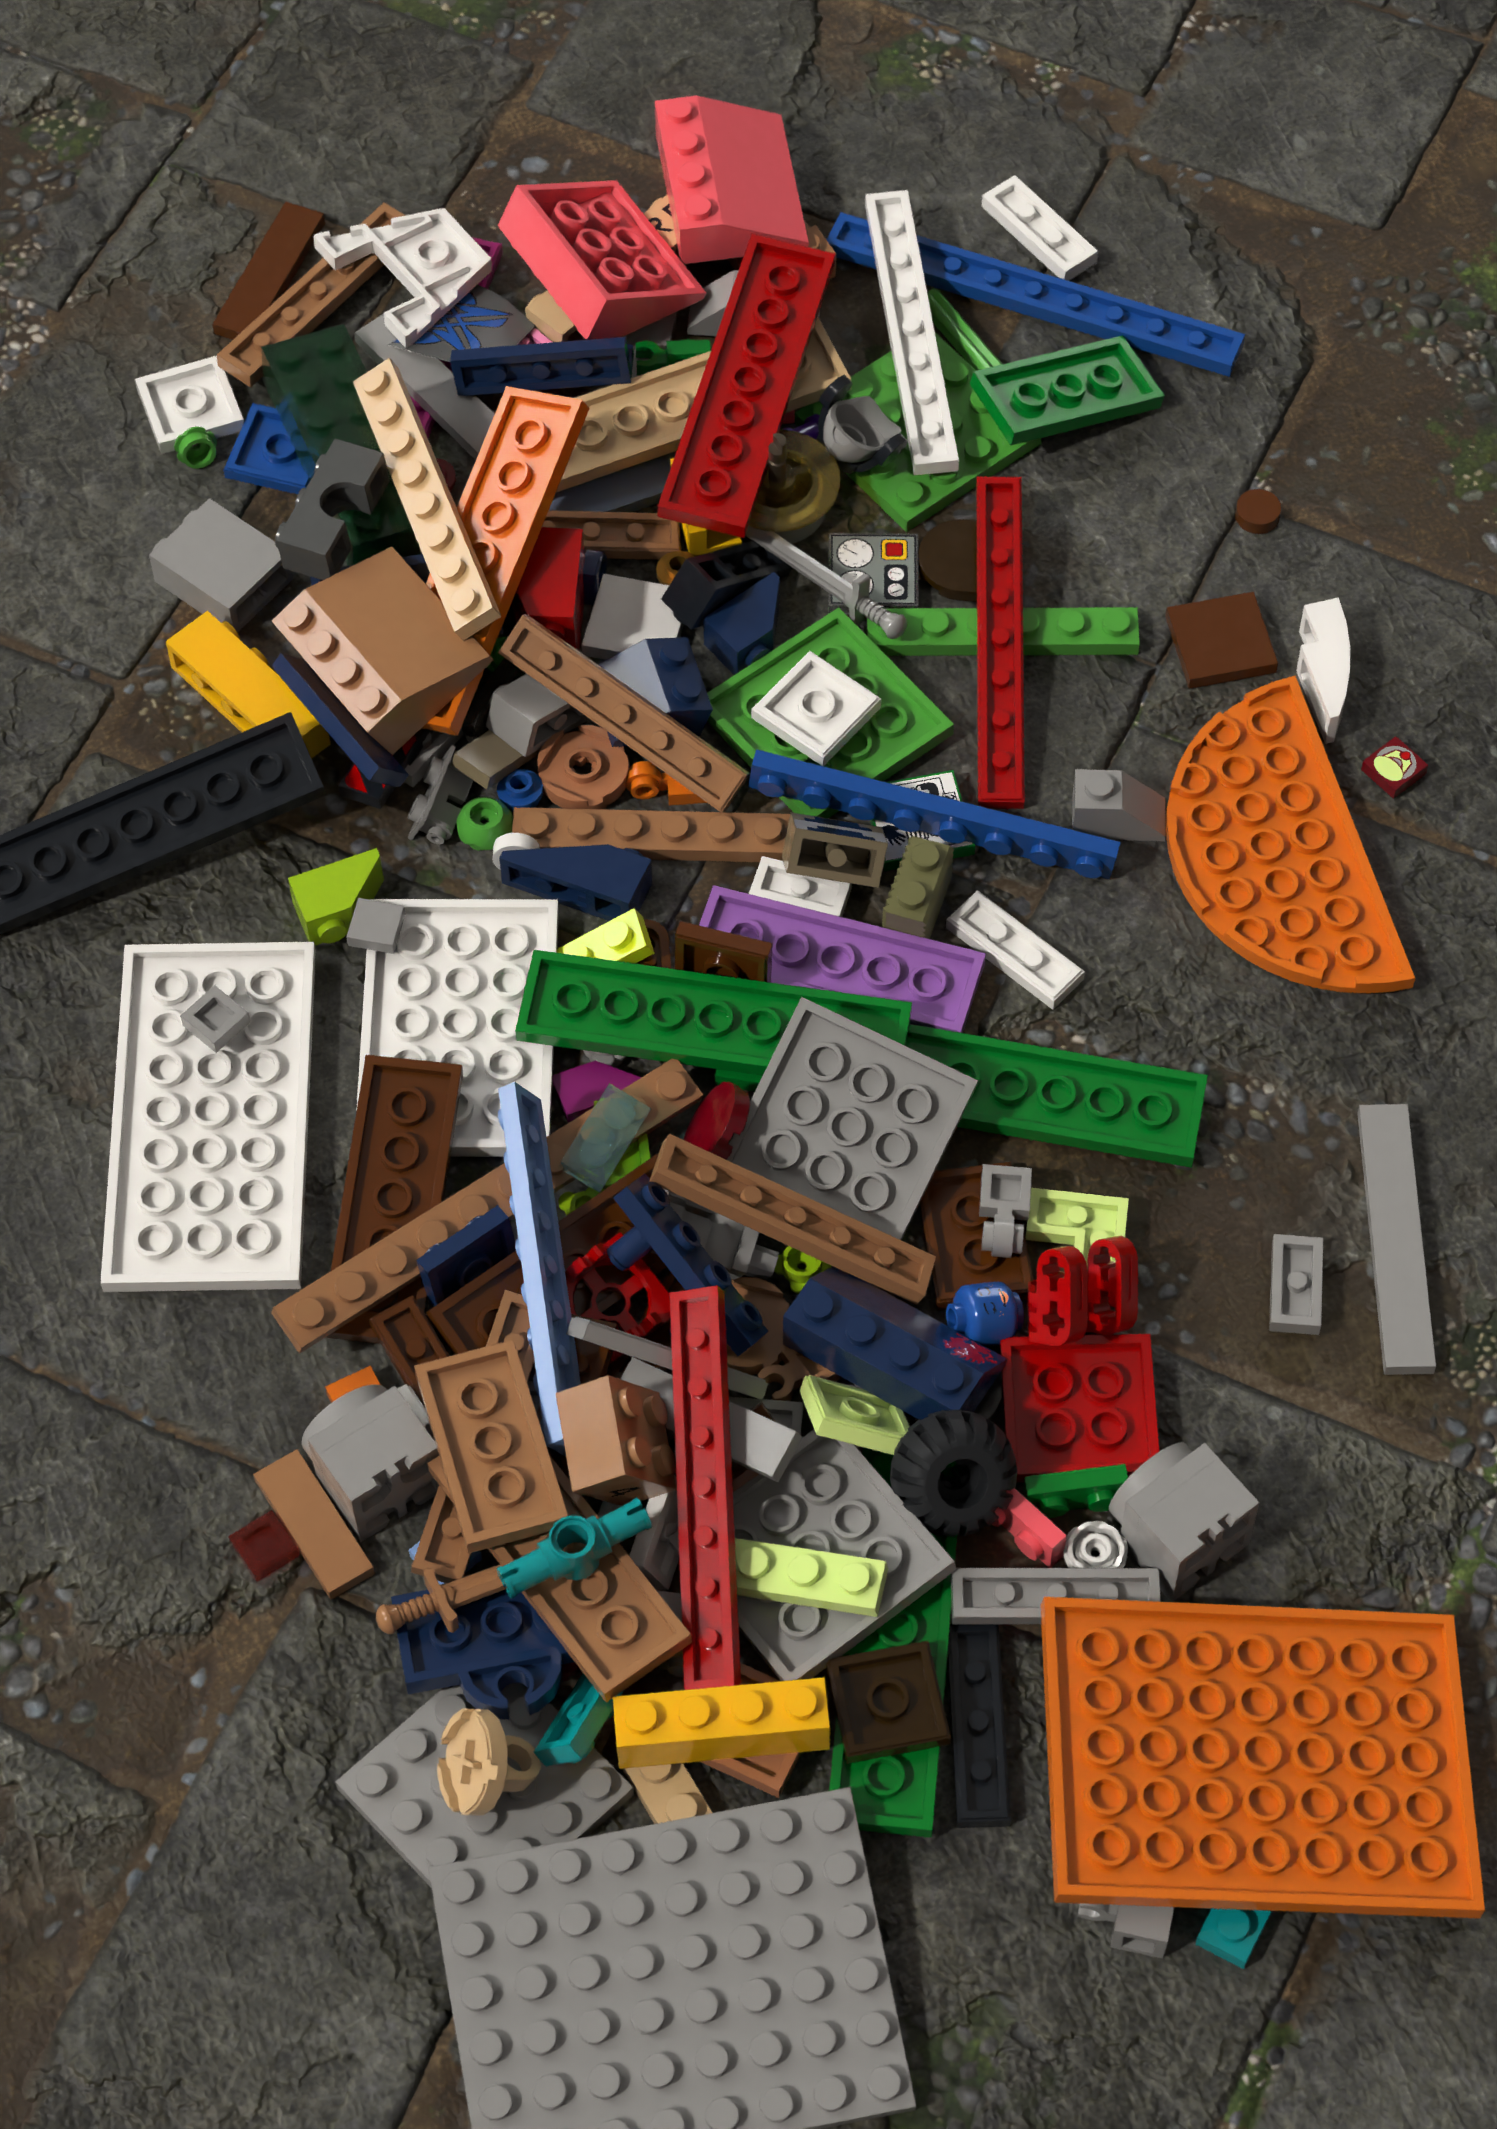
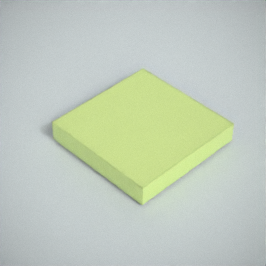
M805 1375L799 1391L816 1435L894 1455V1450L901 1437H904L910 1427L903 1410L864 1389L812 1375Z

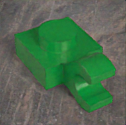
M684 339L666 341V349H662L656 343L648 340L636 342V358H649V360H636L637 376L711 351L710 340Z

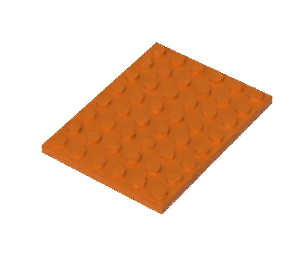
M1066 1597L1043 1598L1041 1603L1054 1903L1480 1919L1485 1911L1454 1615Z

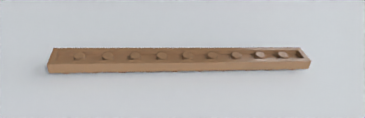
M670 1059L546 1137L554 1193L600 1165L604 1160L616 1155L626 1146L635 1143L645 1134H649L700 1102L703 1093L679 1060ZM505 1163L274 1306L271 1314L300 1354L419 1279L421 1275L416 1260L423 1256L433 1245L444 1242L463 1229L473 1218L484 1215L498 1205L509 1217L510 1221L514 1219L515 1216L511 1211L509 1203L510 1196L512 1195L510 1174L505 1167Z

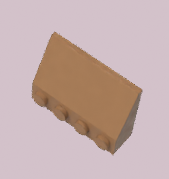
M393 547L304 589L272 620L274 625L364 730L392 755L494 660L473 636L463 641L454 632L442 601Z

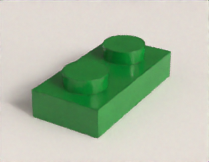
M1126 1464L1025 1476L1022 1495L1047 1518L1062 1516L1068 1510L1089 1508V1510L1094 1512L1108 1511L1113 1496L1128 1479Z

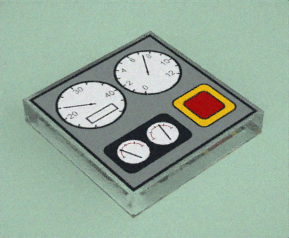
M829 533V569L851 584L861 575L868 574L871 578L869 598L884 608L919 607L918 534ZM828 593V614L839 607L846 615H849V607Z

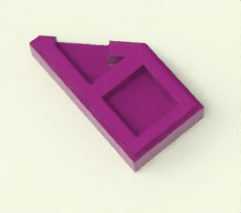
M595 1060L552 1075V1088L569 1123L592 1109L594 1101L608 1099L641 1077Z

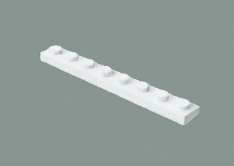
M908 190L865 194L866 214L914 476L958 471L959 458Z

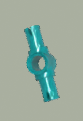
M636 1497L631 1502L599 1518H596L594 1515L586 1519L581 1516L570 1515L555 1522L549 1532V1537L537 1543L538 1549L496 1568L504 1588L507 1587L506 1592L512 1599L517 1594L551 1577L555 1581L563 1577L569 1580H581L592 1575L599 1566L600 1558L612 1553V1546L652 1528V1523L645 1508L641 1510L643 1506L639 1498ZM574 1542L586 1545L583 1550L574 1554L563 1551L567 1545Z

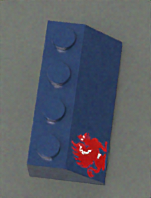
M834 1266L811 1277L783 1315V1345L918 1420H922L928 1417V1414L941 1410L974 1412L1007 1363L1005 1357L872 1284Z

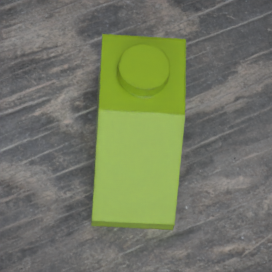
M377 848L288 878L292 902L308 942H314L316 946L322 943L329 944L341 940L348 933L358 898L374 899L384 881L380 854Z

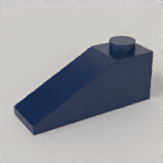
M609 844L503 851L499 858L502 884L545 899H558L559 904L607 921H611L633 908L639 912L652 886L651 859L644 857L636 850L629 848L620 849Z

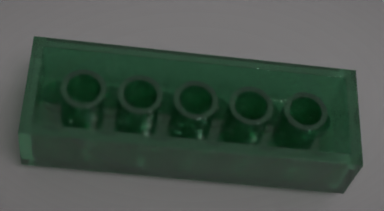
M344 324L261 347L263 382L280 415L284 428L290 436V441L296 449V454L309 477V481H311L314 475L318 458L322 454L327 453L334 439L381 452L353 384V381L367 373ZM389 470L390 482L371 515L356 510H347L334 516V518L344 520L346 523L352 548L345 560L348 566L355 565L390 547H393L401 557L422 554Z

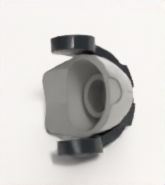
M842 375L835 379L819 398L823 407L818 420L819 435L816 438L824 456H827L835 464L836 468L845 473L863 472L877 465L884 467L903 451L908 441L900 433L901 428L886 417L870 396L843 400L850 390L852 382L845 375Z

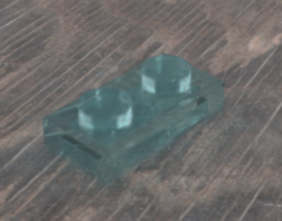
M609 1083L558 1168L600 1193L651 1108Z

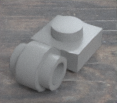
M983 1164L979 1216L992 1217L994 1222L984 1221L982 1251H991V1256L1011 1258L1012 1253H1022L1024 1224H1014V1219L1028 1220L1032 1168Z

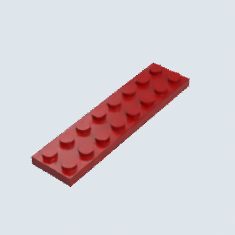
M751 234L658 504L657 517L745 538L769 465L768 448L773 442V434L780 432L835 265V253Z

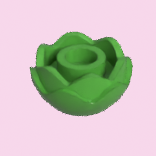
M492 797L472 799L463 806L456 819L460 840L478 851L492 850L497 838L504 834L512 833V812L503 802Z

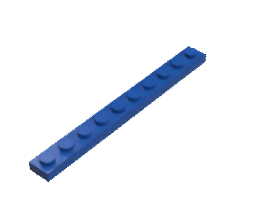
M840 212L827 238L828 243L836 253V257L877 270L868 220ZM916 235L926 285L1103 339L1123 335L1128 344L1133 348L1230 377L1244 346L1245 334Z

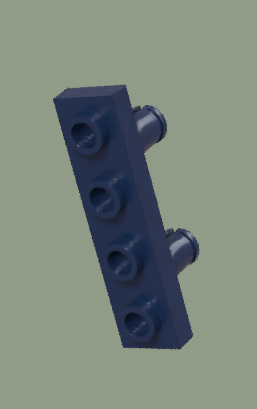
M646 1174L642 1175L613 1197L635 1226L608 1247L607 1255L616 1268L626 1271L654 1250L685 1290L718 1285L724 1291L726 1343L737 1357L769 1332L763 1324L760 1312L751 1302L744 1300L732 1285L730 1274L726 1268L710 1257L700 1244L701 1241L697 1231L689 1223L681 1220L669 1204V1197L665 1190L659 1184L652 1181L649 1182L650 1179ZM671 1326L669 1327V1334H670V1336H671Z

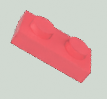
M1015 1488L1006 1490L1007 1493L1013 1495V1498L1006 1510L998 1507L994 1511L999 1516V1519L992 1525L996 1527L1002 1525L1015 1537L1014 1541L1024 1555L1031 1560L1039 1559L1048 1568H1051L1064 1556L1063 1551L1067 1535Z

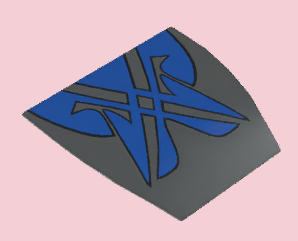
M477 284L411 346L405 348L398 339L387 345L450 362L452 350L518 345L535 325L509 301Z

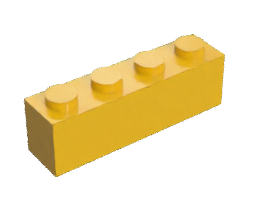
M207 610L166 641L171 668L241 732L291 712L311 759L331 744L329 733L281 677L270 668L266 657L261 651L255 647L249 649L240 640L234 627L227 621L220 622Z
M825 1677L613 1697L619 1769L830 1750V1724Z

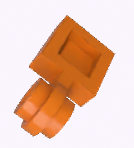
M649 761L636 762L629 768L626 788L637 799H651L659 791L668 790L669 806L707 803L665 772L661 773L657 766Z

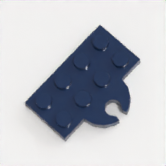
M506 1589L453 1609L457 1613L459 1626L454 1633L448 1631L442 1617L436 1611L434 1614H427V1616L420 1617V1619H414L409 1623L406 1622L401 1628L397 1629L408 1695L460 1685L466 1700L474 1708L489 1709L498 1719H510L508 1699L501 1694V1691L507 1685L521 1683L528 1687L524 1698L526 1709L531 1716L539 1712L555 1698L563 1680V1664L575 1662L522 1592L511 1599ZM428 1590L392 1596L391 1600L392 1604L401 1605L405 1601L415 1600L416 1597H423L424 1594L430 1593Z

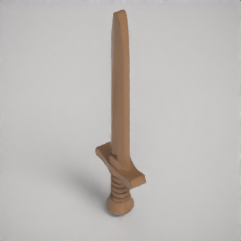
M501 1565L439 1585L436 1580L434 1568H425L423 1571L424 1581L430 1594H424L423 1597L419 1596L415 1600L411 1599L408 1602L405 1601L401 1605L382 1604L376 1612L377 1624L384 1633L394 1634L406 1622L409 1623L414 1619H420V1617H425L427 1614H434L436 1611L439 1612L448 1631L454 1633L459 1626L457 1613L453 1609L507 1588H504L496 1570Z

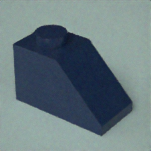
M775 572L771 573L703 618L704 645L733 675L774 650L780 607V577Z

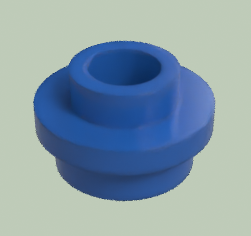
M525 769L515 770L498 782V799L511 812L514 811V807L536 808L543 796L542 780L532 771Z

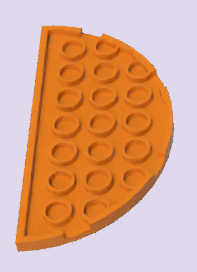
M1296 676L1277 680L1248 692L1244 695L1243 701L1232 706L1223 714L1219 711L1200 729L1178 763L1171 783L1166 812V839L1173 872L1185 898L1208 929L1225 945L1249 962L1289 981L1318 989L1363 994L1393 992L1413 988L1415 976Z

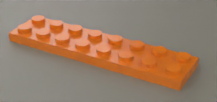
M506 386L458 503L457 510L501 613L500 618L472 635L489 655H491L590 409L582 399ZM429 574L426 584L441 600L433 578ZM484 670L422 728L458 736Z

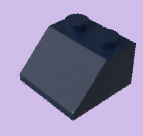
M688 637L644 639L598 664L700 737L713 709ZM607 731L612 747L627 746Z

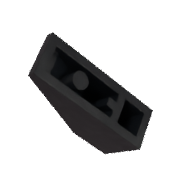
M754 540L687 558L661 600L673 611L674 617L680 623L688 626L690 629L703 626V618L771 573L775 572L782 579L790 573L792 567Z

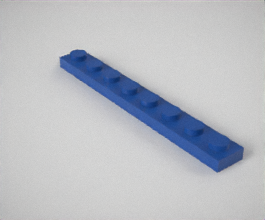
M757 749L751 766L749 788L757 789L766 796H785L803 801L806 805L816 809L828 807L847 812L859 820L875 819L894 824L895 827L903 831H922L938 835L941 839L950 843L972 842L977 846L984 847L993 854H1012L1028 858L1037 865L1044 867L1055 865L1075 870L1079 875L1087 878L1102 877L1110 879L1120 842Z

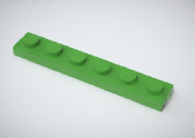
M1138 607L1023 608V655L1139 654ZM886 608L889 612L903 614L907 619L905 632L896 639L888 638L880 626L867 618V636L886 656L977 655V608Z

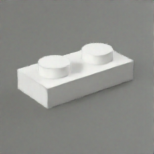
M762 856L749 894L842 917L852 889V883L786 873L783 861Z

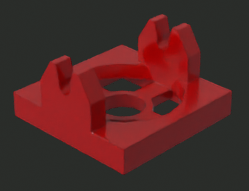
M619 1232L606 1243H600L592 1247L584 1257L577 1258L566 1269L565 1275L571 1314L577 1315L574 1294L578 1282L582 1279L593 1294L590 1300L591 1308L580 1316L616 1323L623 1332L646 1339L671 1320L670 1294L642 1259L628 1269L634 1275L623 1284L605 1283L594 1268L614 1265L607 1255V1249L623 1236ZM645 1288L648 1297V1310L645 1318L638 1325L628 1312L631 1305L630 1298ZM605 1290L617 1291L624 1299L623 1311L616 1316H607L600 1312L596 1303L600 1292ZM613 1351L609 1366L625 1354Z

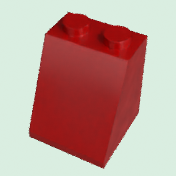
M541 528L509 608L510 618L514 627L522 615L528 614L579 652L584 613L583 569L585 553L583 529Z

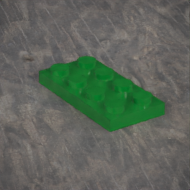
M1123 335L973 371L970 381L971 387L1010 445L1159 409L1165 397Z

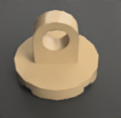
M489 1709L459 1710L451 1717L442 1733L441 1744L447 1745L446 1758H439L437 1774L442 1796L447 1806L453 1812H461V1815L484 1816L494 1808L502 1792L525 1790L540 1772L541 1761L534 1754L535 1748L520 1737L505 1735L498 1717ZM508 1757L515 1760L520 1765L522 1771L510 1767L507 1763Z

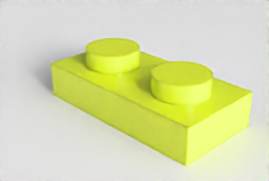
M633 908L558 948L557 953L635 964L653 955L654 950L643 916Z

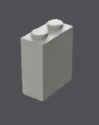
M210 498L197 510L191 511L185 517L183 523L167 538L161 539L149 554L154 580L157 584L203 614L208 610L220 622L227 621L234 627L237 633L294 579L293 571L283 568L275 541Z

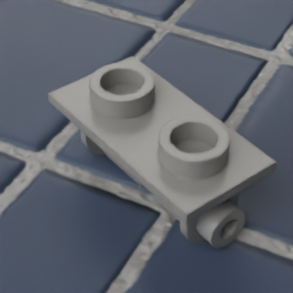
M451 745L442 759L434 757L427 768L423 782L429 784L425 796L422 794L417 796L407 818L414 822L408 835L410 840L420 830L427 834L426 837L430 842L440 845L445 840L450 839L453 834L456 819L461 809L446 801L449 799L463 805L474 781L452 766L453 759L451 758L456 748Z

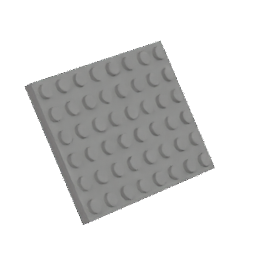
M850 1787L428 1867L472 2129H823L914 2111L916 2109Z

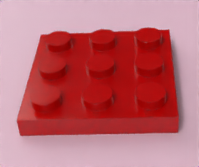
M1150 1334L1084 1335L1078 1342L1061 1346L1029 1342V1336L1009 1337L1000 1341V1355L1007 1359V1363L1001 1371L1004 1434L1011 1443L1016 1457V1483H1024L1025 1476L1126 1464L1129 1478L1142 1464L1159 1452Z

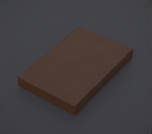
M1011 1162L988 1164V1165L1012 1166ZM983 1165L935 1171L919 1204L926 1251L936 1256L931 1279L937 1311L946 1310L948 1304L953 1303L957 1290L966 1284L993 1281L1004 1282L1012 1292H1016L1021 1300H1028V1282L1033 1280L1025 1232L1021 1254L1012 1253L1011 1258L991 1256V1251H982L984 1221L994 1222L992 1217L979 1216ZM1014 1219V1224H1023L1022 1220Z

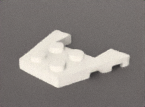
M445 208L391 218V225L370 229L366 224L351 226L350 233L330 237L329 231L314 235L315 249L335 271L374 253L415 297L384 312V325L405 348L411 346L492 271V262L489 255Z

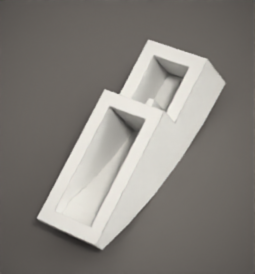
M1339 597L1304 605L1299 630L1304 644L1300 648L1296 672L1325 744L1332 743L1335 740L1342 718L1350 674V641L1347 622Z

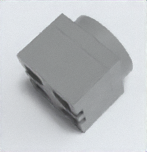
M367 1385L346 1393L324 1408L312 1420L303 1434L302 1447L313 1461L318 1482L360 1543L385 1528L390 1520L387 1515L394 1511L398 1518H401L408 1513L406 1503L413 1499L415 1504L422 1505L436 1495L439 1484L429 1472L427 1465L428 1462L439 1456L436 1443L395 1386L387 1390L382 1385Z
M1179 1442L1161 1450L1132 1473L1113 1496L1109 1505V1512L1122 1525L1120 1535L1127 1541L1128 1554L1141 1568H1159L1160 1590L1173 1602L1196 1585L1200 1579L1195 1573L1196 1571L1201 1569L1208 1576L1215 1570L1219 1556L1224 1561H1228L1250 1544L1259 1502L1206 1443L1192 1451L1186 1443Z

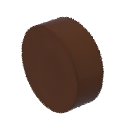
M1252 489L1246 491L1237 501L1236 521L1242 529L1250 533L1264 534L1270 532L1279 523L1281 503L1273 493L1267 490Z

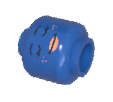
M993 1281L963 1285L955 1293L953 1303L948 1304L946 1308L947 1326L985 1347L1000 1346L1002 1339L1015 1337L1016 1331H1019L1023 1326L1024 1311L1022 1301L1016 1292H1012L1004 1282Z

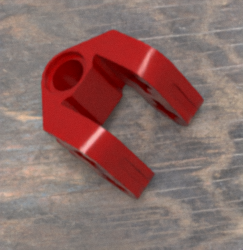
M1114 1236L1095 1241L1088 1253V1270L1083 1254L1073 1246L1047 1249L1040 1255L1037 1263V1279L1028 1282L1029 1342L1061 1346L1078 1342L1084 1337L1086 1332L1111 1335L1133 1328L1138 1316V1256L1133 1243L1128 1238ZM1110 1257L1115 1258L1116 1263L1111 1261Z

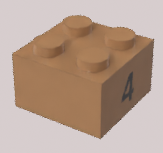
M607 1375L555 1393L572 1492L623 1506L636 1497L640 1501H644L677 1490L674 1477L676 1458L668 1444L665 1427L668 1413L659 1392Z

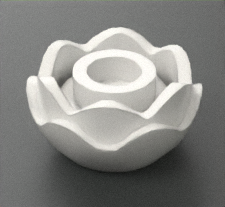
M1089 1521L1079 1527H1074L1068 1533L1063 1551L1064 1560L1068 1568H1124L1128 1545L1126 1539L1113 1526L1103 1521ZM1096 1550L1100 1555L1094 1557L1091 1555V1551Z

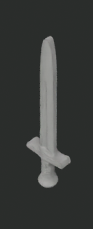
M751 518L746 535L849 607V618L856 625L867 617L880 626L888 638L896 639L903 635L907 628L906 617L903 614L889 612V610L869 598L871 578L868 574L861 575L851 584Z

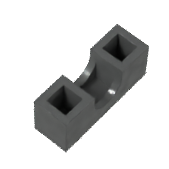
M334 439L327 453L322 454L318 458L314 475L307 488H302L299 491L295 508L287 522H282L277 530L275 545L279 550L284 569L320 580H325L339 572L352 548L345 521L334 518V516L347 510L372 514L390 482L383 452Z

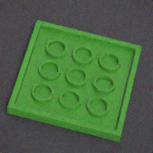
M936 332L935 337L959 458L958 471L914 476L909 444L907 443L903 451L884 467L877 465L867 471L854 472L852 474L846 473L906 533L975 488L977 476L992 477L1039 446L1042 438L1015 445L1009 444L970 385L973 371L976 370ZM892 351L851 376V390L847 392L843 400L870 396L886 417L901 428L900 433L908 441ZM820 401L806 405L795 412V424L798 427L804 424L807 417L813 414L820 415L823 407Z
M839 607L707 693L713 709L707 722L750 767L752 766L756 749L819 765L753 720L751 709L809 651L881 698V708L824 767L885 781L954 733V724ZM785 796L779 797L793 813L830 818L840 811L828 807L816 809L800 800Z

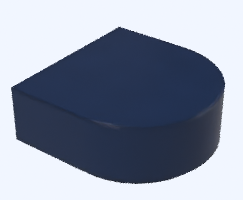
M587 550L585 553L583 569L584 604L594 605L603 573H607V556L604 552Z

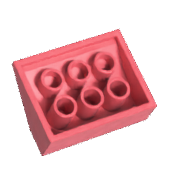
M701 96L655 101L656 138L679 256L683 264L743 257L751 234L809 247L781 114Z
M617 180L516 185L498 224V227L510 241L512 247L521 255L531 268L533 274L541 281L554 298L556 304L562 308L576 326L578 332L586 340L626 336L703 300L706 295V291Z

